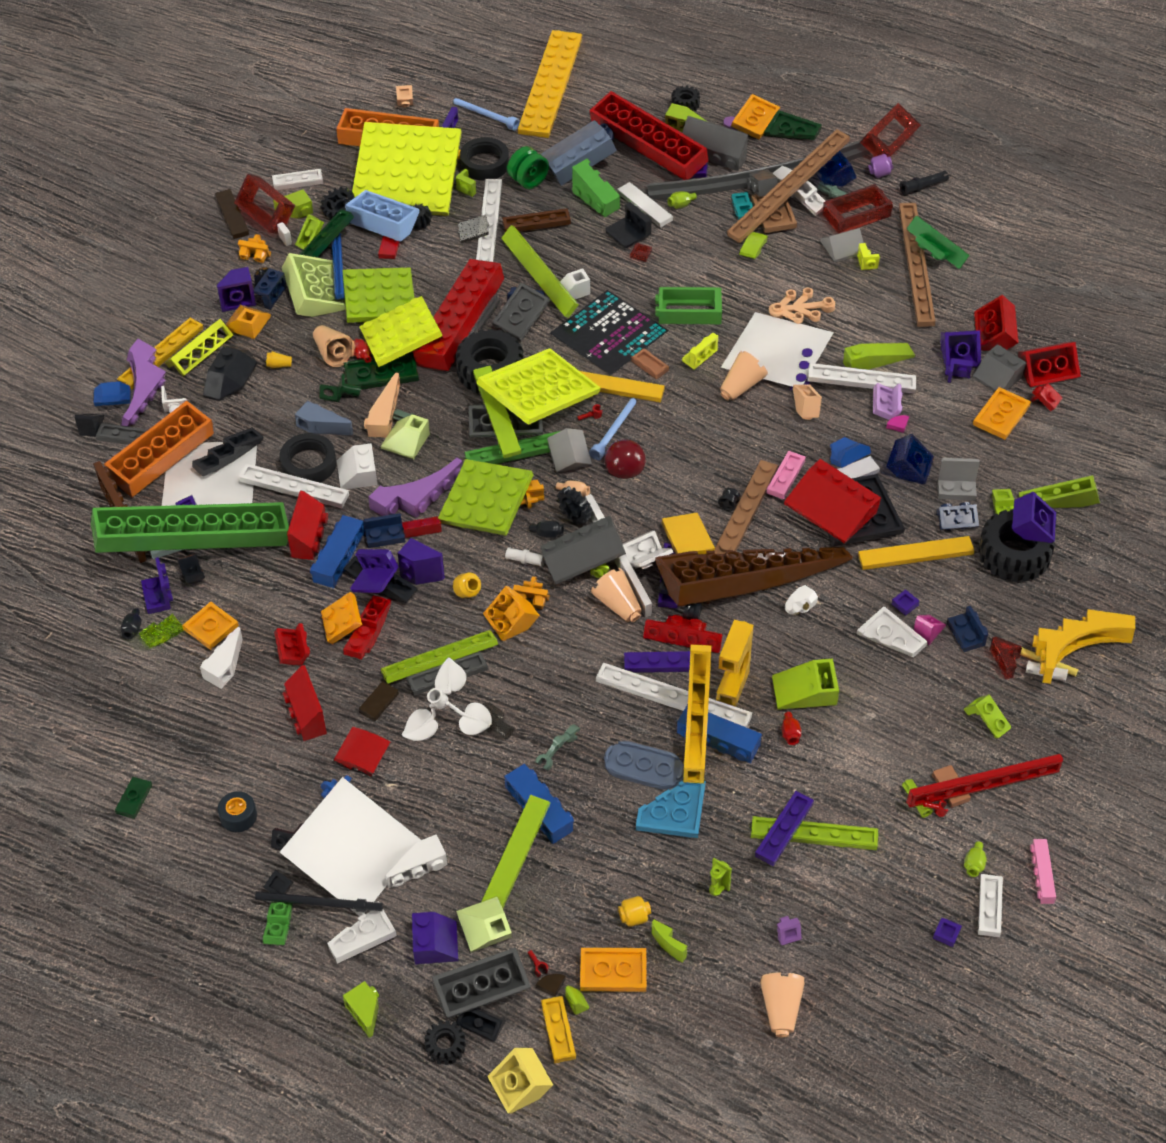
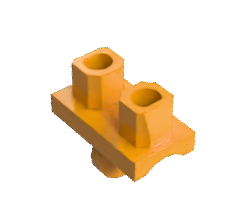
M255 234L254 238H248V241H238L241 259L249 260L250 254H255L254 260L264 263L266 257L271 256L268 245L265 244L264 240H261L259 234Z
M531 480L521 502V505L527 504V509H532L531 503L544 501L543 484L540 485L538 480Z
M532 576L531 581H524L523 586L514 585L513 590L526 600L527 598L533 599L532 606L536 609H543L546 601H549L550 598L548 590L542 589L543 583H537V577Z

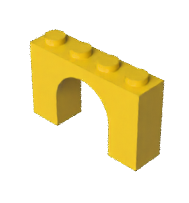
M735 619L719 655L718 669L725 670L716 695L717 701L734 707L738 703L750 672L754 626L745 621Z

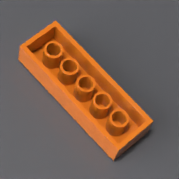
M345 108L336 130L338 144L360 146L364 122L439 127V120Z
M185 401L104 463V466H107L111 475L109 479H114L116 485L131 497L135 496L214 434L212 420L191 403Z

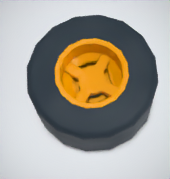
M234 791L228 793L218 804L221 824L228 831L243 832L252 827L257 820L254 800L245 792Z

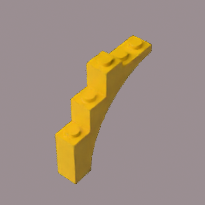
M1087 609L1086 617L1082 616L1081 621L1063 618L1062 626H1058L1057 630L1039 628L1038 635L1033 636L1032 647H1036L1035 655L1040 656V661H1043L1040 664L1039 674H1043L1042 683L1051 684L1053 672L1057 664L1065 656L1077 649L1098 643H1132L1135 632V616Z
M691 645L683 776V782L704 783L711 646Z

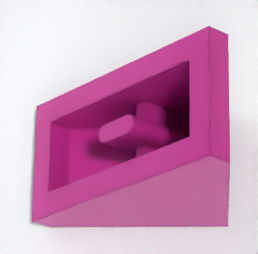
M918 615L915 620L914 631L930 645L945 628L946 624L931 615Z

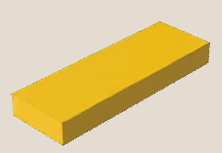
M563 996L541 1000L554 1063L576 1059Z

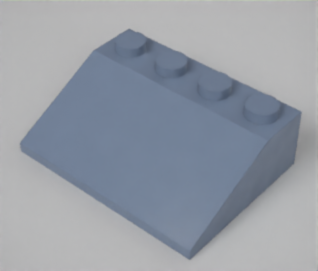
M594 120L542 152L541 155L548 160L550 171L562 186L572 179L573 166L588 158L590 161L589 165L592 167L617 150L604 128Z

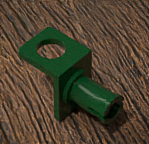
M342 374L338 387L320 385L319 398L340 402L341 395L343 394L359 397L361 386L345 383V374ZM330 390L333 395L327 396L323 391Z

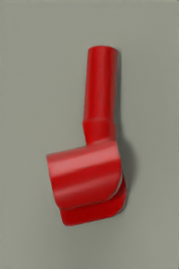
M596 404L591 412L577 416L578 420L588 417L599 419L602 416L603 410H600L601 406Z
M941 800L938 804L923 802V807L934 809L935 814L939 817H944L949 811L944 809L947 805L944 800Z
M532 950L528 951V955L535 965V975L541 977L539 968H544L546 973H548L547 963L540 962Z

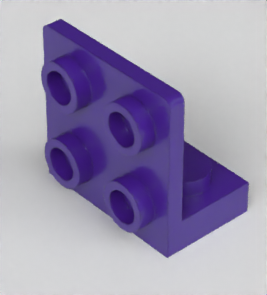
M159 557L155 558L159 576L141 580L148 614L170 610V601H173L165 564L160 563Z

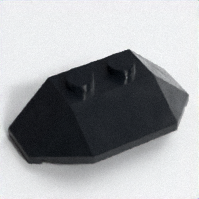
M223 346L208 369L203 397L220 402L224 397L241 390L257 365V361L250 351L234 346Z

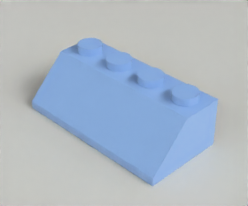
M368 190L363 191L345 205L346 211L351 212L354 216L350 221L351 224L400 242L411 234L419 214L418 208Z

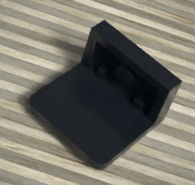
M629 202L625 204V218L608 226L606 233L623 248H628L651 235L652 220L638 207Z

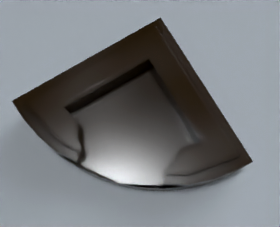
M562 974L546 975L536 983V988L556 997L566 980V976Z

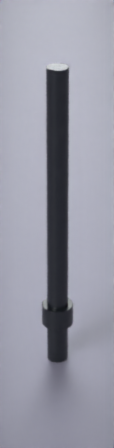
M256 891L255 900L348 908L356 909L357 912H366V910L383 911V903L367 902V899L346 900Z

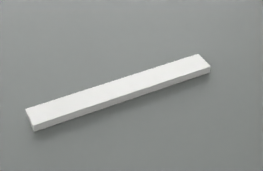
M502 179L485 180L476 260L494 262Z
M587 495L586 501L591 504L589 507L593 510L591 512L592 517H590L593 523L601 518H605L593 495ZM626 555L613 559L617 567L624 571L645 617L651 616L652 602Z
M606 663L602 664L596 676V682L684 711L688 704L687 690ZM709 698L708 712L747 728L752 718V712Z

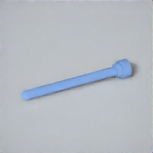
M458 98L453 100L455 105L506 124L508 129L513 131L517 130L520 120L516 117L507 118Z
M631 398L600 443L593 445L589 450V455L593 459L601 460L605 455L606 445L635 406L636 399Z

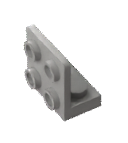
M942 458L937 481L938 499L976 501V478L979 459Z

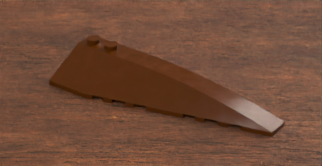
M844 547L819 548V551L802 548V551L792 552L791 548L783 549V552H775L774 549L743 550L742 553L725 550L724 554H715L714 550L706 551V554L688 551L655 557L670 597L678 606H686L692 603H703L709 600L747 594L786 584L850 561L853 556Z

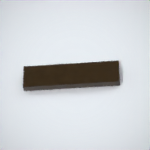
M231 189L216 192L215 198L233 239L249 235V230Z

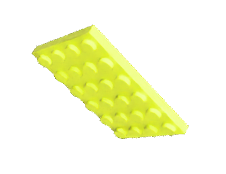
M550 348L483 375L477 380V384L528 425L592 397L600 391V387Z

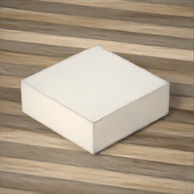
M283 222L277 224L280 239L286 246L291 245L290 231Z

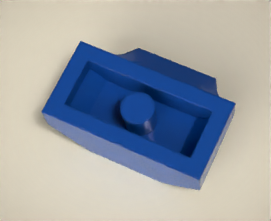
M119 381L101 383L94 388V406L131 403L130 385Z
M846 437L830 444L831 463L840 468L871 453L870 446L852 441Z

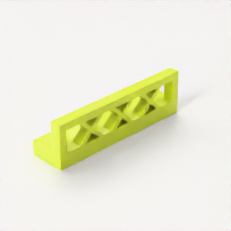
M219 319L167 360L165 364L169 368L174 365L183 377L230 339L233 334L223 321ZM219 328L227 335L224 339L217 338V330ZM206 339L213 340V348H205ZM193 349L201 350L199 359L192 358ZM181 359L188 360V368L186 370L178 363Z

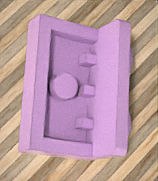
M876 383L873 387V414L890 420L901 413V398L903 395L901 384H897L891 389Z

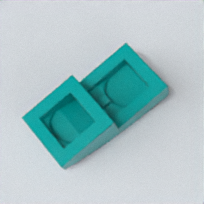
M748 192L731 195L732 204L739 220L753 205L750 202Z

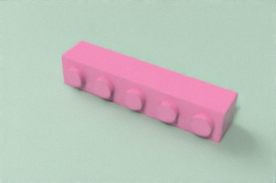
M1034 839L1030 845V851L1033 852L1032 863L1035 864L1034 875L1037 877L1035 884L1039 890L1037 891V897L1040 899L1041 904H1054L1056 893L1047 839Z

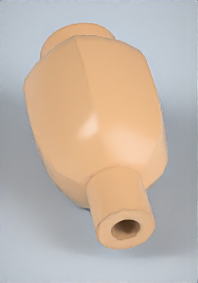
M569 480L565 483L557 482L556 490H562L564 487L570 486L571 489L575 488L576 491H581L583 497L590 494V487L580 481Z

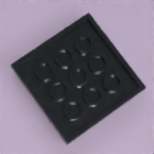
M878 474L852 478L880 496L881 501L877 513L846 543L841 542L828 533L833 546L904 534L905 527Z

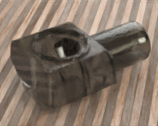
M490 702L483 703L482 705L491 714L492 723L482 733L487 735L493 730L503 739H508L514 729L503 721L504 712Z

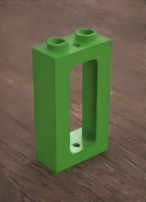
M659 287V294L655 296V304H659V306L655 307V317H659V324H721V287ZM666 306H713L714 309H666Z

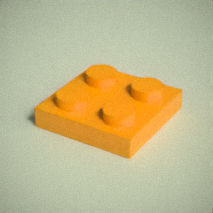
M352 592L347 593L321 611L327 642L330 644H334L362 625L356 596Z
M209 602L182 626L184 631L211 650L229 633L235 630L239 624L237 620L214 603Z

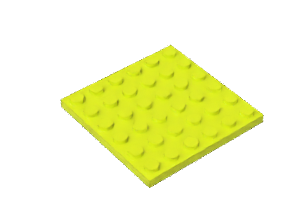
M364 122L352 189L353 194L356 197L363 191L368 190L407 205H420L423 203L424 206H428L432 215L448 216L462 133L461 129Z

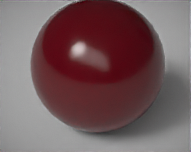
M618 440L611 444L605 453L606 469L617 478H633L639 475L645 467V453L642 447L632 440Z

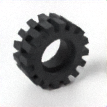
M688 85L686 87H677L671 95V104L685 106L692 111H697V108L700 106V92L692 86L689 88Z
M442 1020L438 1021V1026L435 1023L432 1024V1030L428 1028L426 1031L427 1035L424 1038L428 1057L430 1056L433 1062L437 1060V1064L440 1065L442 1061H444L445 1065H449L448 1061L450 1060L452 1063L456 1062V1058L460 1060L466 1047L464 1031L462 1032L461 1026L457 1027V1023L454 1021L451 1025L450 1020H446L445 1024H442ZM449 1036L454 1040V1043L450 1048L441 1049L437 1046L438 1039Z

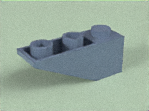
M307 401L295 413L297 427L309 433L353 434L352 421L310 401Z

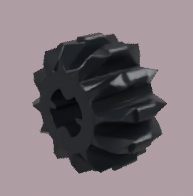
M423 203L420 205H409L419 209V214L412 230L426 229V226L430 225L432 213L428 206H424Z

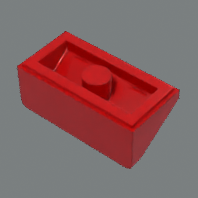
M439 516L402 522L405 538L442 532L441 522L438 519Z

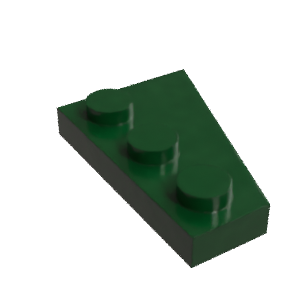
M778 110L764 131V136L815 140L822 129V124Z

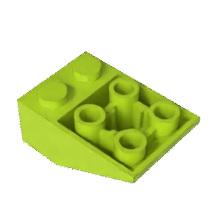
M833 658L812 660L772 675L777 710L831 706L838 703L839 688Z

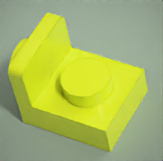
M859 243L857 258L861 270L877 269L880 260L879 254H871V251L867 249L866 243Z

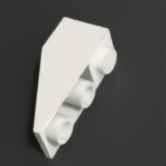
M239 627L229 633L226 640L217 646L214 653L208 659H205L200 666L203 679L220 689L226 685L235 673L243 640Z
M437 834L416 842L386 874L388 889L394 886H401L404 882L411 879H418L431 871H438L447 865L446 853Z

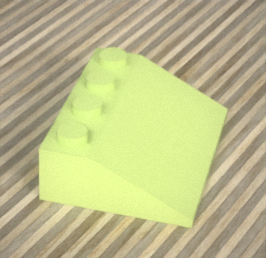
M292 253L288 254L282 266V271L285 274V280L298 315L314 317L346 310L345 296L339 300L335 298L333 260Z

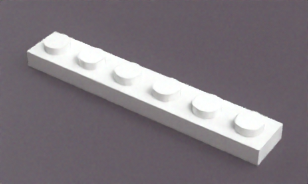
M809 363L808 381L869 389H873L876 383L891 389L897 384H901V392L915 394L916 375Z
M247 463L239 475L240 482L296 497L299 496L300 490L305 491L319 502L338 508H343L349 496V490Z

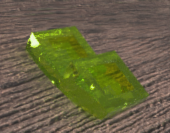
M172 613L158 625L153 622L141 631L139 635L148 647L151 648L181 633L183 626Z

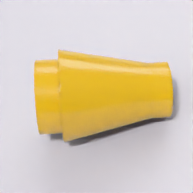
M273 351L272 353L267 352L266 367H270V369L291 367L292 356H286Z

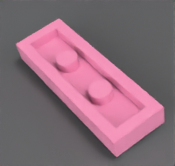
M788 451L767 488V494L784 499L805 463L806 457Z

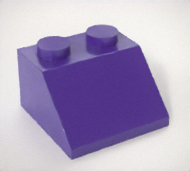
M248 267L230 270L217 284L222 312L236 310L240 304L247 307L256 306Z
M980 330L941 332V351L945 368L951 364L952 358L973 361L972 367L980 365Z
M1035 492L1015 499L1012 524L1014 532L1025 540L1055 542L1056 512Z
M412 538L397 553L400 577L407 582L419 585L441 581L445 578L442 553Z
M436 912L412 913L415 965L459 961L457 921Z

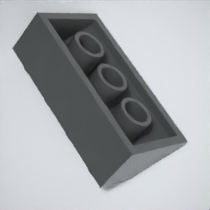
M691 116L687 117L682 133L707 148L708 162L739 171L747 159L748 134Z
M485 405L469 406L470 438L495 436ZM506 407L515 435L543 434L542 419L528 425Z
M611 516L601 518L590 525L583 526L574 532L567 533L541 546L544 559L555 584H559L626 554L619 532Z
M516 947L432 977L435 994L447 1019L531 989Z

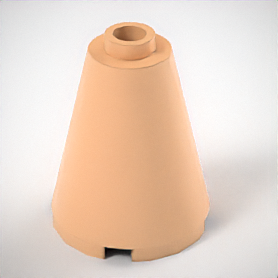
M324 325L318 326L314 330L313 338L323 360L332 367H341L344 365V362H348L347 360L350 356L353 357L355 343L350 336Z
M740 351L720 387L721 396L726 400L736 399L768 375V371L764 366H759V360L746 351Z
M618 568L619 571L617 572L613 569L597 581L598 586L596 588L592 587L591 593L626 622H635L641 617L642 609L624 571L621 568Z
M781 973L765 974L761 976L760 984L771 1032L776 1033L777 1037H789V1034L794 1032L805 985L804 977L794 973H788V977L781 976Z

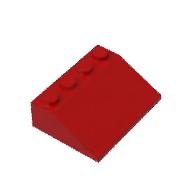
M819 459L809 468L786 498L784 504L841 542L846 543L877 513L881 497L822 459Z

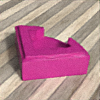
M899 415L891 418L886 428L904 433L909 416Z

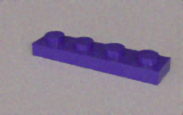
M690 651L624 652V670L633 673L689 672Z
M795 791L756 850L755 857L774 866L810 811L814 800Z

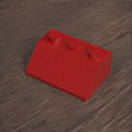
M1001 295L974 311L975 328L980 330L981 351H990L997 344L1008 350L1019 343L1015 305L1005 296Z
M1064 342L1018 351V358L1026 362L1023 375L1029 387L1081 377L1076 342Z
M301 490L287 532L291 558L314 560L315 554L319 553V540L324 536L323 526L328 522V513H325L324 504Z
M302 665L284 683L286 692L282 694L285 703H289L291 706L288 708L291 719H295L297 722L294 723L297 735L301 734L303 741L325 735L327 732L321 705L306 666Z

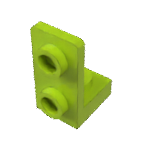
M990 694L976 698L964 708L967 715L975 713L980 715L996 739L1011 729V725Z

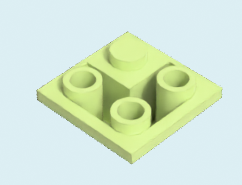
M410 415L397 421L382 443L381 449L414 459L430 435L428 419Z
M498 897L456 911L470 952L512 938L508 921Z

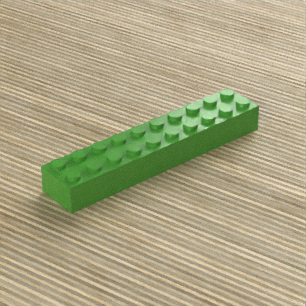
M283 502L92 508L90 521L95 553L286 546L289 529Z

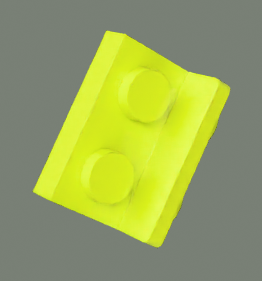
M711 333L708 337H705L696 347L694 346L682 358V362L695 370L717 351L718 335Z

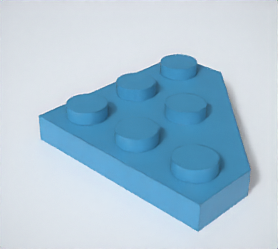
M682 780L675 788L668 789L655 797L653 802L641 806L638 809L636 830L698 838L706 781L704 783H688Z

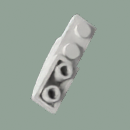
M781 166L773 174L777 177L779 183L792 170ZM808 180L790 196L791 198L795 196L814 216L828 207V203L817 193V188Z

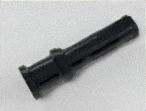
M942 171L923 178L914 177L910 181H901L900 191L905 196L909 192H919L923 187L948 181L949 175L944 176L948 172Z

